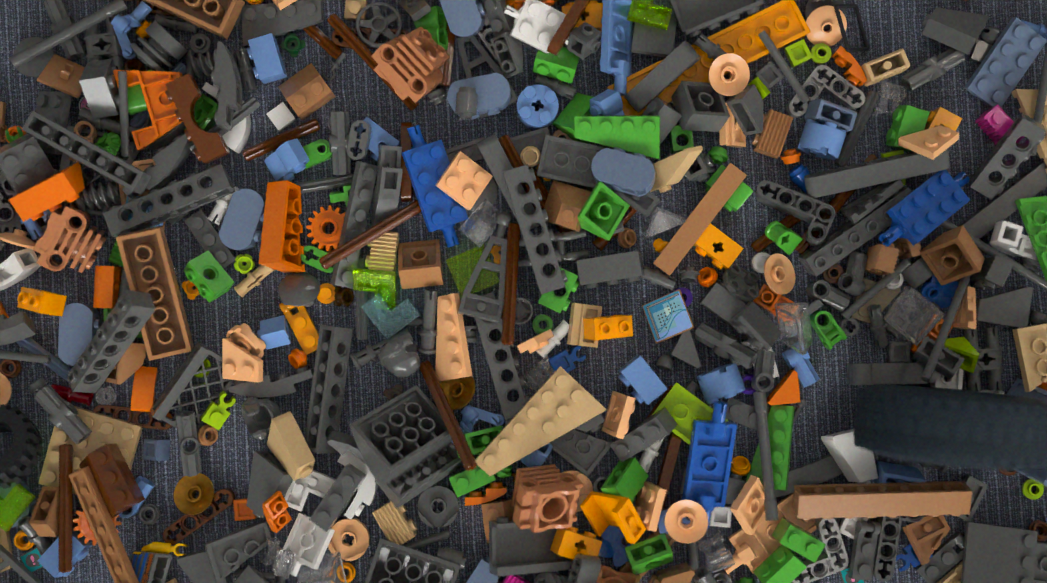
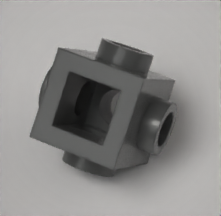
M586 22L579 27H575L570 33L567 50L581 59H585L599 49L602 32Z
M706 153L698 155L685 173V177L689 181L704 182L710 178L709 175L715 172L712 167L714 162L710 155Z

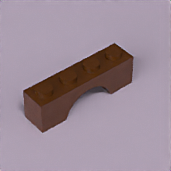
M188 73L166 83L165 85L168 89L165 91L166 96L171 103L174 102L177 108L175 114L180 122L183 121L187 128L184 132L190 142L193 141L196 147L194 153L197 159L208 164L229 154L230 151L220 133L204 131L195 120L194 108L202 93L193 75Z

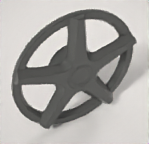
M373 2L366 5L359 12L356 19V31L365 44L370 47L379 48L384 44L374 43L379 34H384L390 40L399 36L402 31V19L397 9L385 2ZM378 5L386 6L394 13L383 17ZM372 7L373 18L371 20H360L362 14ZM398 18V30L394 35L388 28V24ZM359 26L372 29L369 40L363 37Z

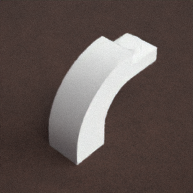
M206 82L202 89L217 99V92L220 89L215 84L212 86ZM250 114L235 125L231 131L222 136L226 145L238 154L246 145L250 135Z
M1004 220L996 222L989 243L990 246L1014 257L1019 256L1038 261L1029 236L1022 234V226Z
M27 248L13 252L8 259L0 264V291L27 278L41 266L36 264L38 257L33 249Z
M348 451L344 456L341 455L337 462L344 466L350 463L367 475L344 514L347 518L352 519L355 515L359 517L365 507L362 504L363 502L369 506L372 504L377 493L378 484L375 483V478L368 466L352 452Z

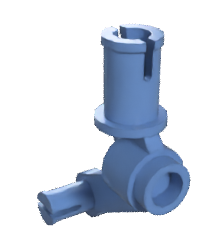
M143 1L140 2L130 15L120 16L118 14L111 21L122 49V55L128 60L135 57V51L130 47L131 43L127 34L132 28L140 27L142 20L152 11Z
M468 405L461 411L463 416L459 426L463 434L473 432L474 425L479 420L486 421L495 426H502L506 422L501 414H494Z

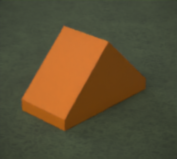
M789 370L766 398L767 405L801 403L798 373L795 370Z

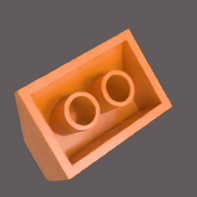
M77 162L9 199L23 222L30 218L32 221H35L44 216V211L49 209L50 212H53L62 207L61 202L67 200L70 203L80 197L78 193L85 189L80 163Z

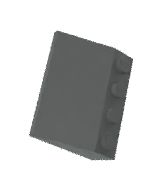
M966 522L961 583H1034L1038 531Z

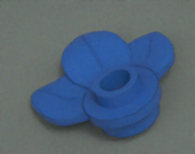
M932 275L930 282L925 283L921 287V296L927 302H935L940 308L949 307L951 297L954 296L959 282L953 281L941 286L935 275Z
M610 525L601 535L604 540L598 555L604 558L613 557L615 567H619L628 561L625 547L633 544L623 545L621 540L625 536L622 531L616 526Z

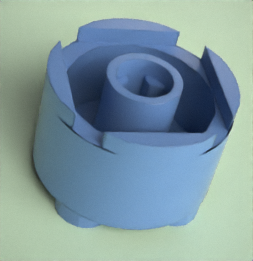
M544 85L527 86L520 93L517 100V114L525 127L531 130L549 127L557 118L559 103L556 93ZM540 104L541 108L539 111H535L533 106Z
M807 119L797 149L806 154H809L810 151L819 158L836 160L839 158L846 131L837 128V124L825 122L822 125L818 121Z
M736 362L714 368L708 374L704 372L696 376L707 405L714 403V401H719L720 398L725 397V399L736 396L737 393L745 391V385Z

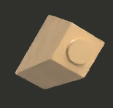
M289 411L271 420L267 446L294 481L308 477L313 471L315 459L293 414Z

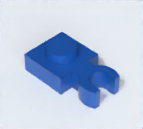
M573 346L570 353L564 349L548 358L547 362L553 373L559 367H562L568 373L576 368L573 362L585 360L586 355L576 356V351L581 349V346Z
M911 544L902 548L905 555L899 554L896 556V561L900 559L903 562V566L898 569L900 572L907 570L910 563L913 568L921 564Z

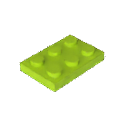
M676 382L653 413L655 414L666 407L678 424L672 432L690 445L694 419L711 420L713 409Z

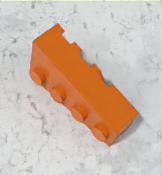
M288 180L267 182L259 264L283 273L305 272V265H301V254H304V246H300V233H303V225H301L299 215L302 214L301 187Z

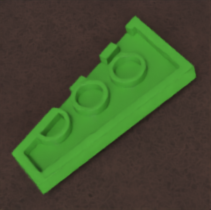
M660 115L574 116L575 138L660 159Z
M1047 196L1016 199L1017 208L1047 281Z
M772 405L767 418L775 490L787 491L795 409L793 406ZM758 443L746 481L753 475L758 477L763 484L760 447Z

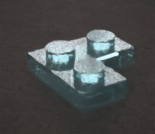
M379 293L361 306L386 339L390 338L421 314L408 297L391 309Z

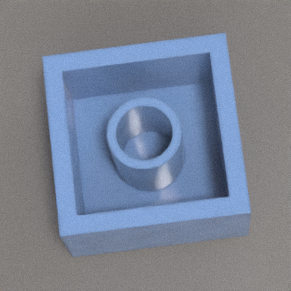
M636 355L618 370L620 373L618 378L625 386H630L634 390L631 394L640 404L645 403L649 405L667 390V387L640 355Z

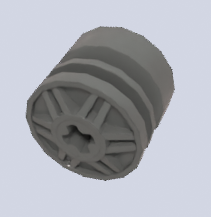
M155 20L145 29L151 39L147 41L139 36L137 39L144 46L141 48L134 42L130 45L137 57L152 71H166L162 67L163 64L173 69L174 66L168 58L172 56L180 61L188 53V50Z

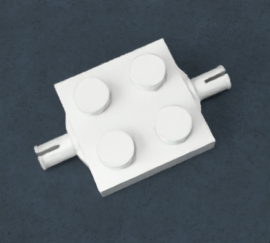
M525 0L519 10L509 5L504 10V13L515 18L510 36L546 54L549 53L547 48L566 16V14L539 0ZM569 37L567 38V40H566V42H565L566 45H568Z
M303 513L298 514L282 549V552L290 556L294 561L289 571V574L297 576L301 565L318 570L335 532L332 528L327 532L311 522L309 520L310 517Z

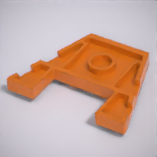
M113 70L117 86L118 71H127V88L140 84L152 126L132 131L137 150L145 149L181 123L175 114L177 108L174 102L171 103L166 96L165 91L168 89L165 84L182 77V73Z

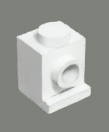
M959 368L951 379L947 378V382L944 380V375L934 370L929 381L930 387L962 390L963 369Z

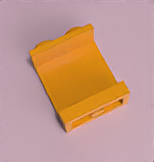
M591 491L580 505L598 537L611 525L620 527L627 542L635 544L646 530L630 498Z

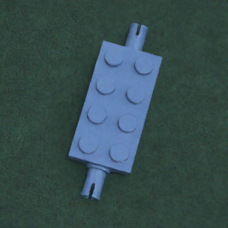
M602 0L600 71L613 75L615 77L614 90L618 91L620 96H626L627 77L631 75L633 0Z

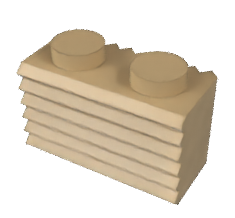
M899 49L864 63L861 66L867 79L864 86L868 87L907 70L910 67V63L904 49Z
M388 231L368 244L371 248L370 255H366L365 267H368L369 272L395 275L399 243L398 232Z
M391 501L374 510L372 514L387 540L402 545L416 536L415 530H417L414 521L412 519L408 520L404 512L407 511L405 506L402 505L396 508Z

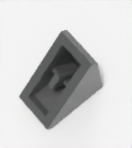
M690 330L679 334L669 355L694 368H700V360Z

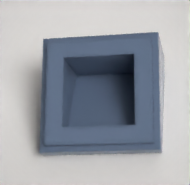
M144 439L143 460H169V439Z

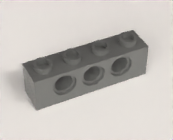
M1021 112L969 180L970 187L991 200L995 195H999L1005 187V182L1016 175L1017 167L1020 163L1027 161L1030 157L1032 148L1036 144H1040L1045 138L1046 130L1044 125ZM1019 137L1028 138L1025 143H1016ZM1007 154L1014 155L1013 159L1009 161L1003 160V157ZM993 171L1000 172L998 177L993 178L989 176Z

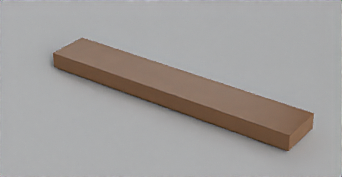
M729 163L653 264L670 276L747 175L732 163Z
M87 466L70 474L69 478L114 582L139 583L90 467Z

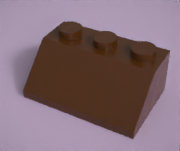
M117 444L103 445L88 454L79 464L81 469L87 466L90 467L111 519L145 500Z

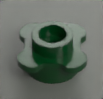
M290 33L284 42L281 43V48L287 50L291 57H297L298 52L306 46L305 41L300 40L295 33Z

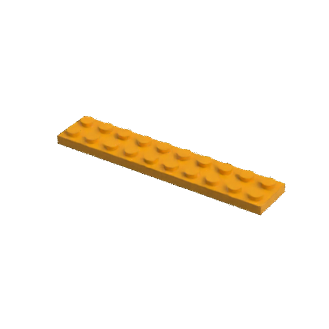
M782 0L707 38L716 45H721L720 48L727 54L731 53L742 57L748 65L770 54L758 36L764 30L777 49L810 33V30L794 0ZM694 44L691 46L701 58L657 96L668 104L673 102L671 97L682 81L710 83L708 72L714 59H709L708 54ZM664 59L627 77L626 93L630 92ZM614 84L608 86L607 89L614 90ZM621 96L623 103L622 111L625 116H641L646 110L647 106L637 113L624 98L625 96Z

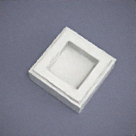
M284 102L267 113V116L278 131L283 130L296 120Z
M731 506L715 507L711 511L709 526L730 528Z

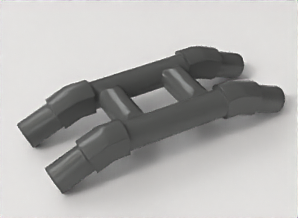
M581 229L580 232L567 231L554 234V242H556V249L559 251L561 262L589 257L587 249L565 253L564 241L586 237V230ZM523 237L519 239V246H525ZM543 243L538 244L536 247L537 253L541 256L545 255ZM529 257L518 258V267L531 266Z

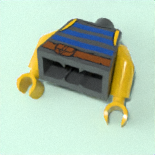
M152 542L143 546L141 551L134 550L132 556L128 558L139 583H165L172 559L170 552H174L176 556H185L187 554H181L179 548L180 546L188 547V545L178 543L175 546H171V543Z

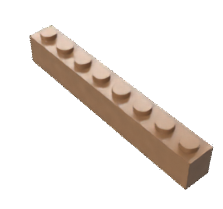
M965 481L794 485L793 509L797 518L804 520L841 517L852 519L854 517L875 518L880 516L890 518L897 516L917 517L920 515H930L933 517L940 515L960 516L961 514H970L972 491Z

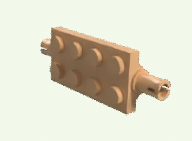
M794 492L777 503L779 520L766 521L764 516L753 535L746 534L741 528L728 537L736 550L735 554L720 563L727 574H730V572L742 564H746L753 574V571L782 545L772 536L782 517L810 533L817 530L815 525L816 518L810 520L797 518L793 509Z

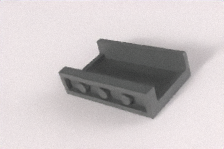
M669 0L683 37L689 35L690 38L702 34L700 30L708 28L710 31L720 27V22L728 20L729 23L738 20L742 13L753 14L759 11V7L764 4L763 0Z
M496 517V521H489L490 573L495 576L571 570L573 559L557 555L550 550L557 528L533 533L530 528L519 529L513 519L509 520V517Z

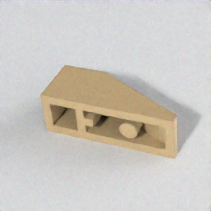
M702 145L687 148L654 163L653 166L656 174L651 192L659 190L660 193L671 190L672 185L679 183L703 150Z

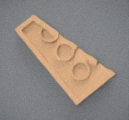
M459 293L438 297L435 373L439 381L472 376L463 314H458L461 303Z

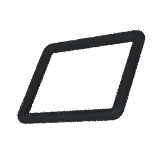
M836 4L834 9L846 51H868L869 45L857 4ZM839 8H854L865 47H849Z

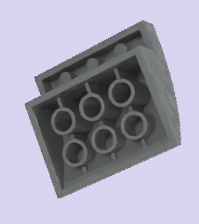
M417 385L350 424L351 432L364 461L379 486L396 508L404 505L462 465L457 450L451 443L452 439L438 408Z
M380 538L365 583H455L461 565Z

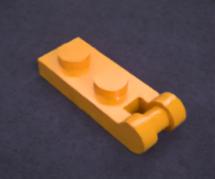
M280 303V309L291 326L302 350L306 355L316 351L319 332L306 307L297 306L299 312L293 315L291 309L295 308V306Z

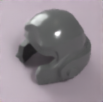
M410 333L398 336L386 343L380 350V364L397 377L410 376L420 368V358L416 354L418 352V345L413 342Z
M250 396L241 405L242 415L250 435L255 439H265L270 431L271 420L281 415V410L277 403L268 398L257 399V397Z

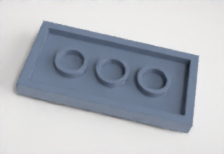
M1012 17L964 89L990 108L997 104L1002 107L1047 40L1019 18Z

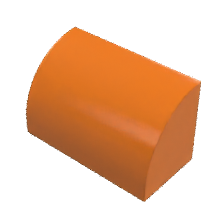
M95 266L93 308L113 309L116 306L121 282V267Z

